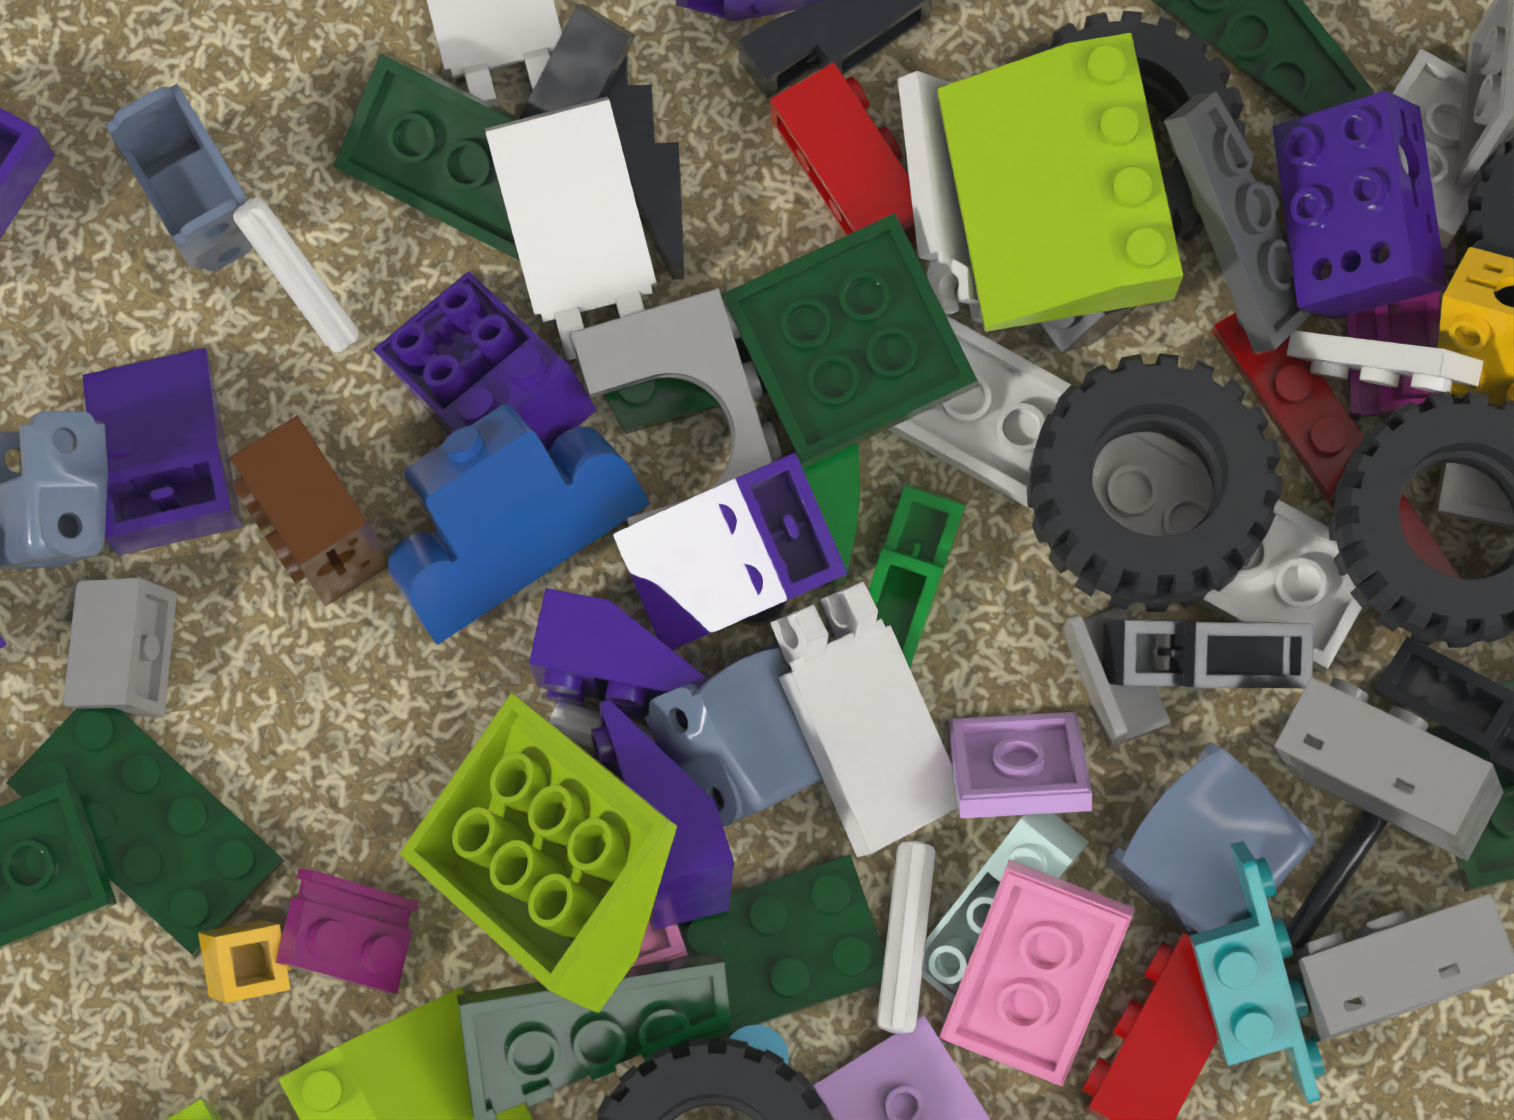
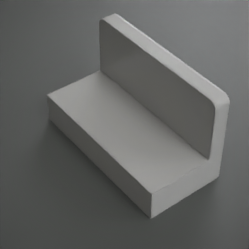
M142 578L85 580L77 583L63 699L65 706L74 709L115 708L140 717H164L177 592Z
M1118 607L1084 620L1080 613L1067 617L1062 629L1109 749L1169 727L1171 724L1156 686L1109 684L1102 668L1104 618L1128 619L1125 609Z

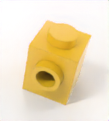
M258 920L198 932L210 998L229 1003L290 990L288 971H291L292 967L276 963L283 934L280 924Z

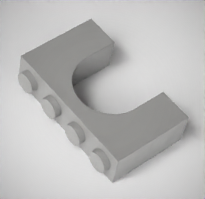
M719 288L571 332L572 345L590 399L660 378H676L692 382L705 389L716 399L729 422L731 451L724 472L717 482L706 491L782 458L772 423L760 424L753 400L763 397L760 381L752 361L741 363L734 340L741 338L727 305L722 301ZM684 501L628 517V527Z

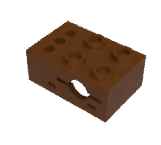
M298 415L230 457L241 475L230 482L261 532L273 525L275 530L264 537L293 582L297 584L307 578L325 607L388 567V562L368 522Z

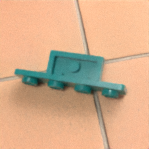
M1244 841L1230 844L1250 918L1190 936L1222 1055L1227 1065L1230 1066L1286 1049L1296 1085L1307 1104L1321 1100L1315 1078L1325 1075V1069L1315 1039L1313 1037L1304 1039L1299 1019L1309 1016V1010L1298 978L1288 980L1283 959L1293 956V951L1286 927L1281 917L1272 920L1267 898L1277 895L1273 876L1265 857L1255 859Z

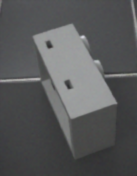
M1311 677L1274 746L1290 772L1302 780L1468 861L1504 793L1493 764L1427 733L1426 730L1429 724L1405 709L1393 706L1388 714L1367 704L1369 695L1349 682L1333 678L1331 684L1327 685Z
M1490 893L1408 921L1405 910L1383 916L1366 923V927L1356 930L1355 933L1358 939L1347 943L1342 932L1319 938L1305 944V948L1295 951L1294 955L1297 962L1286 969L1288 980L1298 978L1306 998L1309 1016L1300 1018L1306 1037H1313L1316 1044L1501 980L1514 973V952ZM1358 997L1362 1001L1361 1004L1347 1002Z

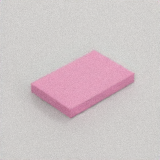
M1008 860L939 1038L1063 1086L1132 919L1134 908L1015 861Z

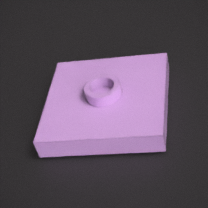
M1077 712L948 720L949 745L960 818L1092 811V790Z
M925 1015L917 1020L916 1029L912 1033L892 1035L813 1085L822 1103L826 1104L833 1120H990Z

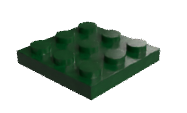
M896 213L721 294L803 468L978 387V380Z

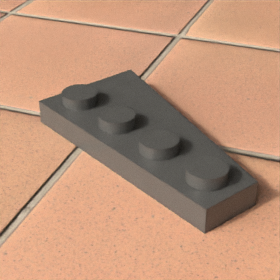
M1217 91L1195 95L1164 120L1169 133L1170 146L1180 161L1192 192L1193 206L1202 218L1214 249L1216 265L1224 275L1236 306L1238 322L1247 334L1253 353L1275 350L1313 314L1298 308L1288 235H1286L1275 215L1281 203L1270 184L1264 185L1256 182L1250 172L1253 154Z

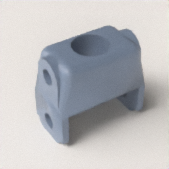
M178 84L170 88L160 87L120 109L114 115L113 120L105 124L139 185L190 267L197 270L217 271L250 252L253 246L233 218L235 210L244 205L248 199Z
M43 411L33 415L29 420V424L20 425L19 432H0V570L24 571L28 569L58 568L96 556L104 547L108 480L105 424L94 420L89 413L84 411ZM10 449L21 452V472H13L6 466L5 455Z
M778 642L728 665L708 679L699 689L693 684H685L653 698L649 703L650 714L644 717L656 745L715 801L723 827L761 812L823 780L778 678L792 671V668L783 657ZM677 708L681 709L687 717V729L683 728L677 721Z
M1209 743L1198 756L1199 762L1182 775L1157 801L1136 830L1126 851L1116 848L1106 860V864L1117 876L1150 905L1172 919L1190 936L1250 918L1230 844L1244 841L1255 859L1265 857L1277 889L1316 843V839L1311 831L1276 800L1260 779L1224 748L1220 749L1213 743Z

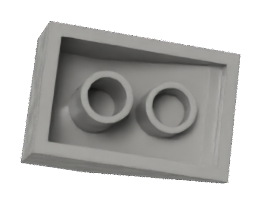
M1493 0L1469 40L1455 180L1456 185L1463 187L1470 185L1490 157L1496 154L1514 132V0Z

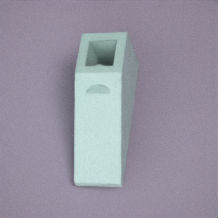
M1054 813L1024 815L926 939L922 978L953 1002L1008 860L1061 879L1088 845L1089 841Z

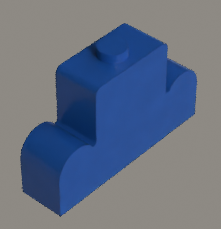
M503 404L471 426L454 431L446 438L442 445L406 468L404 477L435 526V531L432 534L417 532L404 537L394 546L389 556L388 570L400 593L436 645H439L650 504L628 463L597 430L584 426L574 427L565 431L555 440L549 455L537 434L511 405Z

